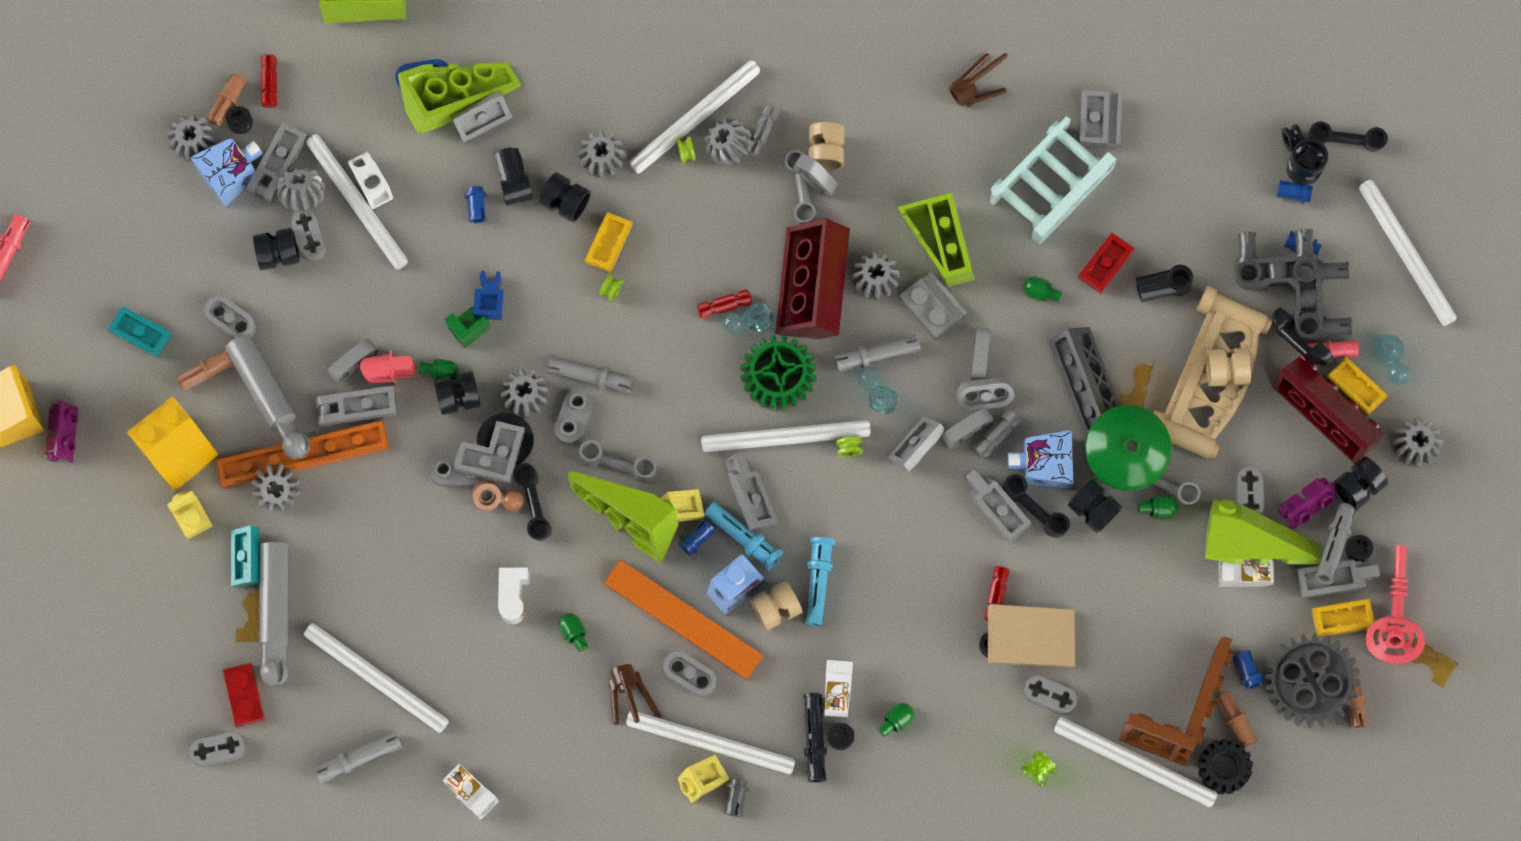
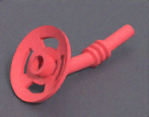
M1404 545L1395 546L1394 577L1390 579V582L1393 583V585H1390V589L1393 590L1390 591L1392 596L1391 616L1378 619L1372 623L1366 633V646L1370 653L1377 659L1390 664H1404L1413 661L1422 653L1425 646V636L1422 629L1415 622L1403 617L1404 597L1407 596V593L1404 591L1408 590V586L1405 585L1408 583V580L1405 579L1407 546ZM1376 629H1379V631H1378V641H1379V642L1376 644L1375 641H1374L1373 635H1374L1375 630H1376ZM1384 631L1387 632V638L1385 639L1382 635ZM1413 632H1416L1418 638L1415 647L1412 645ZM1405 633L1409 635L1408 640L1404 639ZM1387 647L1393 649L1403 648L1405 653L1392 654L1385 650Z

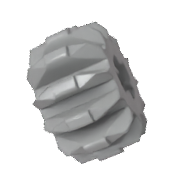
M192 114L189 120L181 115V123L172 122L171 126L174 130L167 132V136L171 140L168 143L169 148L175 150L174 153L177 158L185 156L188 162L191 161L193 155L210 148L209 145L215 144V138L211 136L214 134L213 127L207 126L208 121L204 117L198 120L195 114ZM189 136H192V138H194L193 140L189 138V140L187 141V138Z
M726 117L723 123L716 121L714 129L708 128L711 135L704 138L707 144L705 149L716 163H724L731 166L733 161L741 163L742 155H749L746 149L753 146L750 140L752 134L740 120Z
M602 129L599 131L598 137H595L590 132L588 134L590 141L582 140L580 142L583 148L578 151V157L582 159L580 161L581 167L588 168L590 176L595 174L596 171H598L601 179L606 171L613 176L615 174L614 167L622 168L623 166L620 160L625 158V151L621 149L623 142L615 140L613 132L605 137ZM602 151H605L607 155L604 156ZM600 152L602 157H598L597 153Z
M307 167L302 170L295 168L293 172H285L284 177L278 179V199L286 210L293 209L295 213L299 210L307 212L308 208H317V204L324 201V182L316 170L309 171Z
M874 251L872 252L871 259L863 254L861 256L862 263L854 264L856 272L852 274V280L858 282L855 286L857 291L865 289V298H868L871 293H875V299L879 300L881 292L889 297L891 295L890 288L898 287L896 279L900 277V271L894 269L897 264L895 260L887 262L888 254L886 253L881 258H877V252ZM876 272L881 274L876 279L871 278V275H875Z
M521 368L519 371L520 376L516 377L515 374L510 373L509 378L511 382L503 381L502 387L505 391L501 392L500 396L501 399L507 400L504 404L507 410L513 408V414L519 415L523 410L525 417L528 418L530 417L529 410L533 409L538 414L541 412L538 404H547V398L544 396L549 394V389L543 386L545 383L544 377L536 378V371L534 370L526 376L524 369ZM526 389H529L530 394H525L523 397H520L519 392L524 393Z
M1416 418L1413 424L1407 420L1403 423V428L1396 430L1395 434L1398 438L1394 439L1393 446L1400 448L1396 452L1397 457L1406 456L1405 464L1408 465L1411 460H1414L1416 468L1420 467L1422 462L1430 465L1433 462V457L1440 455L1441 451L1437 447L1443 444V440L1436 438L1440 433L1439 429H1429L1432 424L1431 421H1427L1423 426L1420 418ZM1415 438H1417V439H1418V443H1417V442H1413V440H1414Z
M270 463L266 466L268 474L261 469L257 471L258 477L262 480H252L251 484L259 487V489L252 491V496L258 497L262 495L257 504L261 507L266 501L269 502V512L273 511L274 504H278V509L282 512L285 510L283 501L288 505H294L295 501L290 495L299 496L300 490L292 486L298 485L300 480L299 478L289 480L294 473L292 468L284 474L282 473L284 464L279 463L277 471L274 472L273 466ZM272 481H276L277 485H283L279 494H276L274 490L268 489V487H271Z

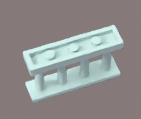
M1067 116L1061 122L1055 121L1046 132L1048 136L1005 180L1000 178L990 190L992 192L990 199L992 205H995L1003 197L1033 224L1032 239L1038 245H1041L1114 169L1117 160L1109 152L1103 158L1099 156L1096 158L1066 131L1069 128L1071 119ZM1058 140L1089 166L1088 170L1090 171L1084 177H1077L1048 152ZM1039 159L1070 185L1071 191L1065 197L1063 195L1058 196L1029 171ZM1021 178L1052 204L1051 208L1053 210L1047 216L1044 214L1040 216L1010 190Z

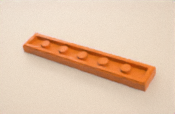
M380 420L308 437L310 440V451L301 459L288 457L283 451L282 444L215 459L221 487L224 489L252 482L253 479L262 480L258 477L257 471L261 469L268 474L266 466L270 463L273 466L274 472L277 471L279 463L284 464L282 473L285 474L290 468L295 472L388 450L390 447L384 421Z
M622 560L617 563L604 582L605 586L745 680H748L763 658L761 653Z

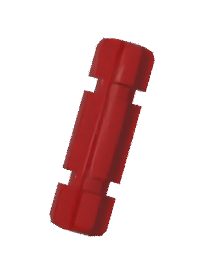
M266 54L261 57V104L264 108H274L277 106V96L275 94L277 93V59L275 55Z
M745 289L738 291L737 295L731 293L712 299L711 303H708V301L699 303L697 311L701 319L712 317L714 313L720 315L736 310L737 306L740 305L741 308L752 304L750 292Z
M995 566L992 576L994 581L991 582L988 606L990 604L1003 605L1007 586L1005 582H1007L1009 576V569L1006 567ZM986 607L984 615L986 621H988V607Z

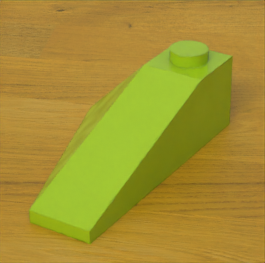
M508 62L476 63L474 66L449 64L448 67H433V64H427L400 72L398 75L405 112L418 135L451 123V115L498 91L503 96L519 88L521 85Z
M570 471L567 474L571 490L596 513L600 514L603 511L612 523L611 526L618 532L623 528L634 538L631 543L641 552L659 564L664 560L679 525L676 508L669 500H662L652 493Z
M1213 499L1206 527L1205 559L1232 564H1243L1244 559H1258L1259 564H1269L1271 559H1281L1286 564H1320L1321 544L1242 504H1236L1230 500L1220 501Z

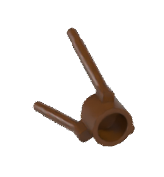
M986 53L959 79L952 83L953 85L949 87V91L960 106L966 103L970 107L979 101L995 97L1007 91L1006 88H1001L975 96L978 89L974 84L1008 57L1006 53L969 78L990 57Z
M631 664L620 665L610 670L612 680L608 681L611 690L614 725L619 724L617 690H619V693H625L635 723H639L638 711L631 692L636 688L635 684L654 716L661 718V714L642 683L639 672H634Z

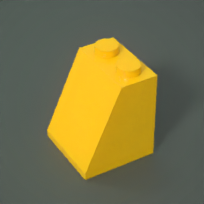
M16 364L0 371L1 448L46 431L29 381Z
M173 396L127 431L139 450L174 492L219 457V454Z

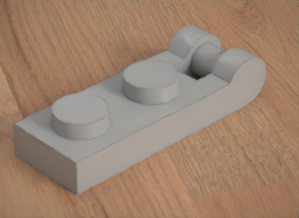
M282 123L250 179L247 192L253 195H262L264 200L274 203L278 196V179L284 177L285 172H290L308 139L307 134ZM265 177L272 180L269 186L262 184Z
M393 385L322 395L315 398L316 408H319L320 416L317 417L319 427H331L335 424L398 416ZM338 405L339 412L331 413L330 407Z

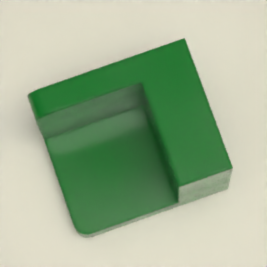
M470 307L459 317L452 313L444 319L448 330L464 348L491 328L486 316H483L481 319H474V307Z

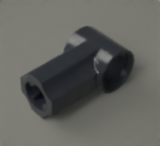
M509 147L495 153L502 179L500 183L506 206L533 200L528 176L524 173L519 149Z
M1181 264L1173 266L1170 270L1136 277L1137 292L1141 303L1172 295L1183 296L1187 294L1193 282L1191 269ZM1181 275L1186 278L1187 283L1177 285L1173 282L1172 278Z

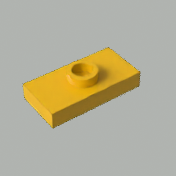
M606 212L584 260L585 264L610 274L633 226V222Z
M1347 356L1326 376V379L1332 381L1347 399H1351L1358 405L1360 411L1366 417L1388 397Z
M1370 599L1315 607L1311 610L1318 638L1325 637L1326 635L1332 636L1368 630L1371 624L1375 622Z

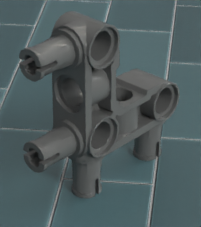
M1303 229L1294 231L1296 255L1291 257L1259 258L1256 256V232H1248V243H1246V232L1238 233L1239 258L1235 261L1236 282L1241 288L1256 291L1266 290L1267 287H1288V289H1292V292L1295 293V309L1293 311L1295 333L1303 342L1309 343L1315 340H1323L1326 338V335H1352L1351 317L1326 319L1323 316L1321 283L1328 279H1349L1348 261L1323 263V260L1318 259L1316 254H1313L1312 229H1305V241L1303 240ZM1308 266L1313 270L1314 274L1310 278H1303L1298 274V269ZM1245 269H1252L1257 276L1254 280L1246 281L1241 277V272ZM1307 321L1312 322L1317 330L1312 334H1306L1301 330V324Z

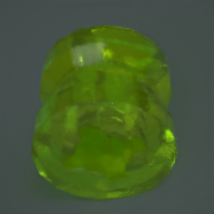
M1036 750L1032 755L1033 759L1029 763H1024L1021 770L1035 784L1043 787L1047 783L1046 778L1049 775H1054L1058 768L1045 754Z

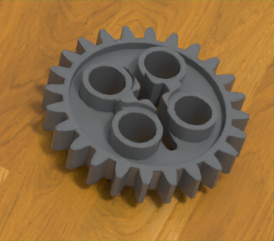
M1317 633L1313 634L1310 641L1307 640L1305 634H1302L1301 642L1299 643L1291 637V647L1289 648L1281 644L1280 647L1283 653L1281 655L1272 653L1276 664L1267 663L1268 669L1273 673L1264 675L1266 681L1272 682V684L1265 686L1266 692L1274 693L1268 698L1270 703L1279 702L1275 707L1276 712L1281 713L1286 710L1284 714L1286 721L1295 716L1296 726H1299L1303 720H1306L1308 728L1312 727L1313 721H1318L1320 727H1324V719L1326 718L1334 724V715L1336 713L1344 718L1345 714L1342 708L1344 706L1353 708L1349 698H1358V692L1353 690V688L1361 686L1360 680L1353 678L1360 675L1359 668H1351L1357 662L1355 657L1347 658L1350 654L1349 649L1344 648L1339 651L1341 646L1339 640L1330 645L1329 635H1326L1321 642ZM1317 656L1327 658V662L1321 667L1313 666L1312 661ZM1301 658L1306 660L1325 698L1324 703L1319 701L1300 663ZM1293 668L1300 670L1298 678L1294 680L1285 678L1288 670ZM1336 681L1340 683V687L1336 692L1329 693L1325 691L1327 683ZM1310 694L1313 696V700L1309 705H1300L1298 703L1300 696Z

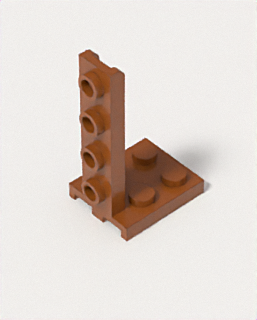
M1222 637L1219 640L1185 733H1181V730L1176 726L1164 724L1163 726L1155 723L1151 717L1145 714L1137 713L1135 715L1130 713L1122 729L1119 741L1185 766L1187 759H1189L1192 751H1194L1196 743L1201 744L1206 728L1202 727L1204 718H1210L1216 702L1212 701L1211 698L1214 691L1219 692L1225 676L1220 673L1223 665L1228 667L1232 659L1234 650L1229 648L1233 639Z

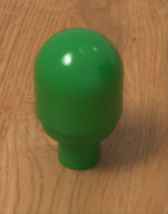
M1031 276L1023 283L1025 295L1040 302H1045L1047 298L1059 302L1062 295L1061 291L1051 288L1052 283L1037 276Z
M434 359L433 363L420 362L419 373L430 374L431 379L450 376L454 380L457 374H459V368L451 360Z
M1171 496L1151 497L1150 502H1138V512L1150 513V516L1155 517V519L1173 518L1179 510L1178 502Z
M573 613L562 615L558 621V628L564 639L568 643H574L578 652L587 649L588 644L584 639L586 635L585 627L579 617Z
M899 703L890 709L884 717L885 722L877 728L880 735L885 738L892 731L897 733L906 728L914 719L912 707L906 703Z

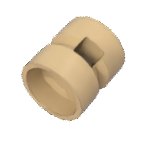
M817 122L809 126V144L811 147L809 148L808 156L816 160L826 171H835L844 167V149L842 146L845 140V127L834 122Z
M1232 348L1229 353H1226L1224 349L1207 350L1206 373L1209 387L1225 386L1228 381H1231L1233 385H1250L1251 360L1249 349Z
M787 580L771 586L769 593L762 591L749 598L752 608L765 631L780 625L782 618L790 620L802 613L800 603Z

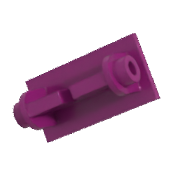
M62 400L59 401V404H52V409H49L48 430L56 431V434L47 435L45 455H47L48 461L57 462L60 458L73 463L74 451L76 449L75 438L78 408Z
M1324 477L1321 479L1316 478L1301 490V493L1306 497L1304 500L1296 493L1280 505L1281 508L1278 509V513L1283 519L1288 517L1291 530L1306 524L1313 515L1332 505L1334 500L1337 499L1333 481L1329 483Z

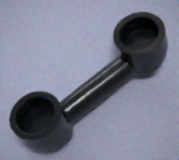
M1318 121L1309 129V138L1316 139L1324 145L1327 142L1363 145L1366 150L1376 152L1381 150L1388 141L1387 133L1379 127L1371 128L1364 135L1332 131L1328 123Z
M1279 307L1272 313L1278 335L1307 361L1318 366H1326L1334 360L1332 353L1322 343L1318 342L1311 349L1289 329L1294 325V320L1283 308Z
M528 463L519 464L514 469L513 478L518 485L525 489L532 519L527 525V532L534 540L543 541L551 535L552 526L543 517L536 490L539 476L532 465Z
M1012 474L1007 477L1003 490L1013 502H1019L1044 525V531L1048 536L1058 538L1067 533L1070 521L1065 514L1053 513L1049 515L1025 493L1027 481L1023 476Z

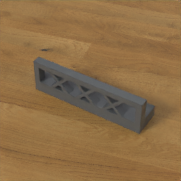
M1090 327L1067 328L1048 341L1084 435L1087 438L1089 429L1094 421L1104 412L1120 406ZM1078 336L1083 337L1086 348L1081 344ZM1089 362L1094 366L1096 373L1091 370ZM1099 388L1104 392L1106 399L1101 396Z

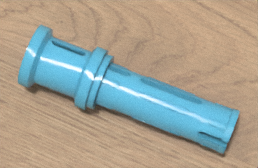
M716 501L705 511L706 518L710 519L725 533L745 547L746 555L755 557L765 565L764 569L767 572L772 570L783 556L784 551L782 549L777 550L765 540L763 534H755L738 519L718 505Z
M825 537L810 538L812 553L811 561L807 563V567L811 571L806 620L804 624L809 626H823L827 576L833 570V564L830 562L832 547L835 546L836 542L834 539Z

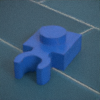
M481 271L479 277L483 289L475 288L474 319H481L483 316H486L487 319L502 320L504 291L498 289L501 285V274L499 271H496V278L493 281H487L485 271Z

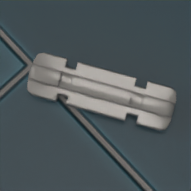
M765 106L762 118H759L752 132L751 142L753 146L746 149L752 157H758L762 149L761 145H764L773 128V123L776 122L779 116V110L775 107Z
M1008 410L1001 417L1002 421L998 420L983 436L984 440H980L974 446V451L980 457L987 458L993 452L992 448H996L1010 434V428L1014 429L1020 423L1021 419L1015 412Z

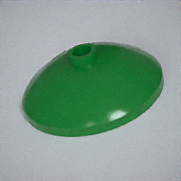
M1122 405L1109 409L1094 421L1087 434L1085 452L1089 467L1101 482L1113 489L1137 491L1152 485L1164 474L1171 459L1172 444L1166 426L1153 412L1139 406ZM1129 441H1132L1136 444V450L1134 452H1131L1127 449V443Z

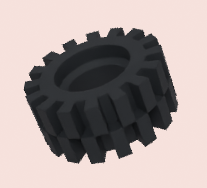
M1226 738L1221 739V741L1216 740L1204 749L1197 764V767H1199L1198 776L1202 777L1203 785H1208L1209 789L1218 791V794L1222 795L1239 791L1248 782L1253 772L1251 771L1253 761H1250V752H1246L1244 750L1246 747L1243 744H1236L1237 741L1233 739L1227 741ZM1228 756L1234 760L1236 772L1233 776L1225 778L1216 773L1214 762L1218 757Z

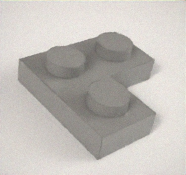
M496 421L489 448L461 441L454 470L510 484L525 428Z

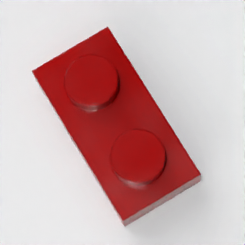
M1111 233L1079 274L1078 279L1102 294L1132 255L1135 248L1114 233Z
M252 663L224 669L223 674L235 726L241 727L264 721V712Z

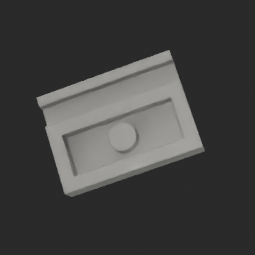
M1082 90L1079 143L1082 146L1120 147L1122 92L1110 93V91Z
M931 271L899 295V300L934 340L953 327L967 314Z

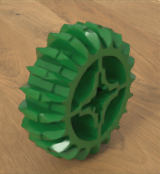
M772 335L770 338L771 343L767 344L766 340L762 338L760 339L761 348L752 345L750 348L753 354L746 353L744 355V360L747 363L741 364V371L745 372L741 375V382L746 383L744 386L745 392L753 391L750 395L752 401L761 398L759 403L761 407L770 402V409L772 411L776 409V404H781V409L785 411L787 410V402H790L793 407H797L798 402L796 398L798 397L800 400L805 401L807 395L804 391H813L811 383L816 382L817 376L812 372L817 370V366L814 363H810L813 360V354H805L807 351L806 345L796 348L798 344L796 338L789 344L787 343V336L783 335L781 342H776L775 335ZM781 354L792 357L794 360H796L798 365H795L794 362H785L782 359ZM771 355V363L768 366L762 367V370L756 371L758 364L764 358ZM776 362L781 373H783L781 384L779 383V377L775 373ZM796 375H802L800 381L793 388L786 391V383L791 379H795ZM758 381L773 384L777 392L764 388Z

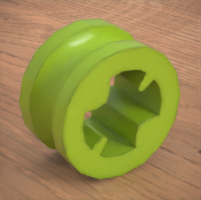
M687 137L685 141L676 140L682 164L686 163L688 159L692 160V162L696 161L691 137Z
M610 273L600 288L599 296H607L608 301L613 302L622 288L623 279L619 278L616 280L614 275Z
M860 437L838 439L836 441L837 446L840 447V450L837 451L838 456L855 457L863 454V449L859 447L862 439Z

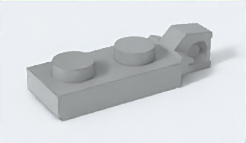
M743 452L733 454L726 460L728 477L749 530L753 531L774 526L778 520L758 471H754L748 466Z
M975 469L965 476L964 480L972 489L969 492L972 501L1008 543H1011L1032 525L1031 521L995 480L992 481L989 477L984 480Z
M1355 560L1339 562L1332 584H1323L1316 580L1315 575L1319 565L1299 568L1296 571L1302 599L1356 591L1365 588L1367 581L1377 580L1380 576L1378 565L1362 567L1361 561L1355 562Z

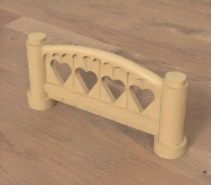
M1207 285L1196 308V311L1206 315L1165 413L1156 409L1153 410V413L1166 426L1171 438V444L1205 459L1210 458L1214 460L1221 445L1215 439L1235 414L1249 385H1233L1231 381H1228L1224 386V390L1218 393L1219 401L1216 403L1211 402L1198 385L1208 383L1206 352L1211 349H1224L1226 353H1229L1230 349L1219 334L1243 333L1245 340L1239 345L1240 348L1249 349L1252 377L1257 356L1258 336L1261 333L1267 334L1273 319L1268 318V315L1217 293L1218 289ZM1206 406L1212 408L1213 416L1208 418L1209 426L1206 428L1200 427L1188 409Z

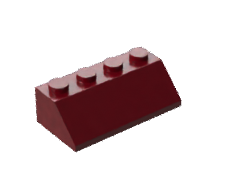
M827 218L787 227L775 334L812 339H823L839 335L850 228Z
M1300 356L1280 371L1272 386L1275 391L1354 464L1364 457L1384 435L1381 432L1380 426L1374 420L1367 419L1359 412L1360 408L1351 399L1346 400L1332 381L1322 378L1318 374L1316 366L1310 361H1304Z

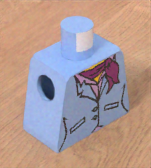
M227 139L193 155L191 160L195 168L226 207L248 186L255 172L251 162L259 158L263 153L254 141L239 149L233 139Z
M1071 431L1026 438L1024 452L1008 453V470H1024L1028 485L1071 490L1073 486Z
M742 554L710 581L706 595L726 616L767 580L750 560Z

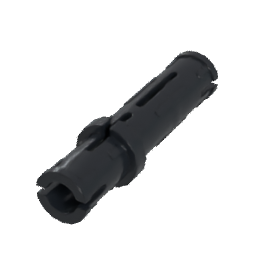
M806 693L803 695L806 730L804 756L807 757L808 782L820 783L826 781L825 756L827 755V748L824 747L822 694Z

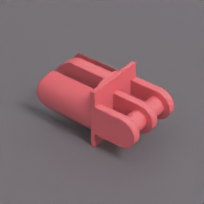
M389 350L390 354L365 357L361 361L360 369L367 383L394 382V385H397V378H407L415 375L416 367L413 359L410 356L394 357L392 350Z

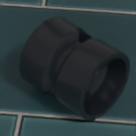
M1306 138L1300 140L1294 146L1286 165L1288 177L1294 183L1305 185V182H1307L1308 185L1314 184L1319 180L1328 161L1327 148L1316 139Z
M555 172L546 182L539 197V204L552 211L558 209L560 216L575 222L585 210L591 196V191L579 184L571 185L569 178Z
M293 228L277 230L275 236H272L269 232L253 235V244L260 271L276 268L279 262L284 266L300 263Z
M473 371L457 374L454 380L450 376L434 379L436 395L442 415L458 412L459 407H463L465 410L481 407ZM463 387L465 396L457 398L456 388Z
M1364 456L1351 467V472H1344L1334 481L1339 497L1346 504H1350L1355 507V510H1358L1370 500V494L1376 495L1388 485V479L1382 469L1372 459Z
M1092 479L1076 493L1067 506L1078 516H1085V523L1097 534L1114 519L1122 509V506L1112 496L1105 497V489Z

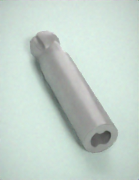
M249 335L236 337L225 347L232 363L270 429L280 432L283 438L282 448L284 453L292 459L304 458L310 451V440L304 433L298 432L294 426L295 413Z
M266 542L259 545V644L262 646L260 676L266 685L278 687L284 684L289 675L288 666L286 665V646L289 644L288 544L283 542Z

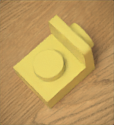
M699 489L671 491L660 498L662 500H669L675 506L678 522L701 520L705 516Z
M187 491L180 492L172 498V502L167 504L188 540L213 526L193 491L188 493Z
M716 755L687 767L678 777L681 791L689 798L691 803L697 801L702 795L725 785L730 780Z

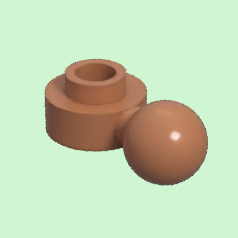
M489 480L477 483L472 490L474 504L483 511L493 510L499 504H502L505 510L517 512L524 505V497L521 492L513 489L501 493L499 487ZM485 490L491 491V495L488 498H482L481 493Z

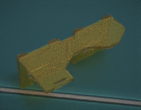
M1153 361L1151 366L1141 363L1134 369L1135 389L1128 395L1121 393L1123 398L1122 402L1119 401L1120 406L1134 405L1143 407L1155 361Z
M256 589V593H248L243 600V607L248 613V621L242 629H236V642L259 641V590Z
M1414 638L1412 643L1414 647L1418 641L1416 638ZM1425 644L1422 653L1411 661L1428 665L1435 675L1432 681L1434 683L1437 681L1441 687H1444L1452 671L1458 665L1457 662L1442 653L1434 651L1427 644ZM1429 653L1432 654V655L1434 654V656L1436 657V659L1433 658V657H1431V656H1429L1428 654H1429Z

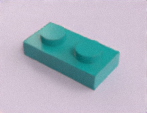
M124 306L121 307L108 328L111 334L157 359L172 337L170 331Z
M249 525L231 530V587L242 588L260 583L259 527Z

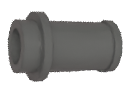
M730 779V783L726 784V788L729 789L724 814L742 817L746 791H749L747 781Z

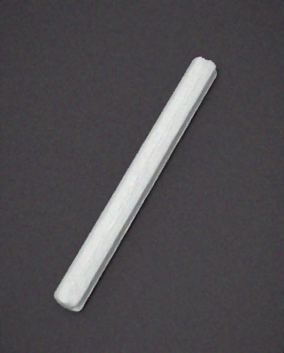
M752 60L748 61L629 161L630 167L637 174L645 170L677 143L676 140H681L760 73L759 66Z
M318 134L309 137L306 140L307 146L393 267L399 270L406 266L408 263L406 256Z
M1373 180L1362 183L1359 187L1361 194L1443 326L1453 323L1457 318L1456 314Z
M864 420L705 435L701 438L703 452L838 440L845 437H869L871 429L869 421Z
M311 623L306 628L304 636L438 733H441L447 727L449 721L446 717L316 624Z
M631 711L626 720V724L629 727L785 774H791L795 766L794 758L638 712L639 723L634 722Z
M1063 717L1058 719L1054 727L1055 733L1207 807H1211L1217 798L1215 791Z

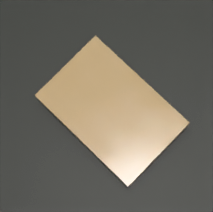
M990 604L988 606V663L1057 668L1075 667L1074 609Z

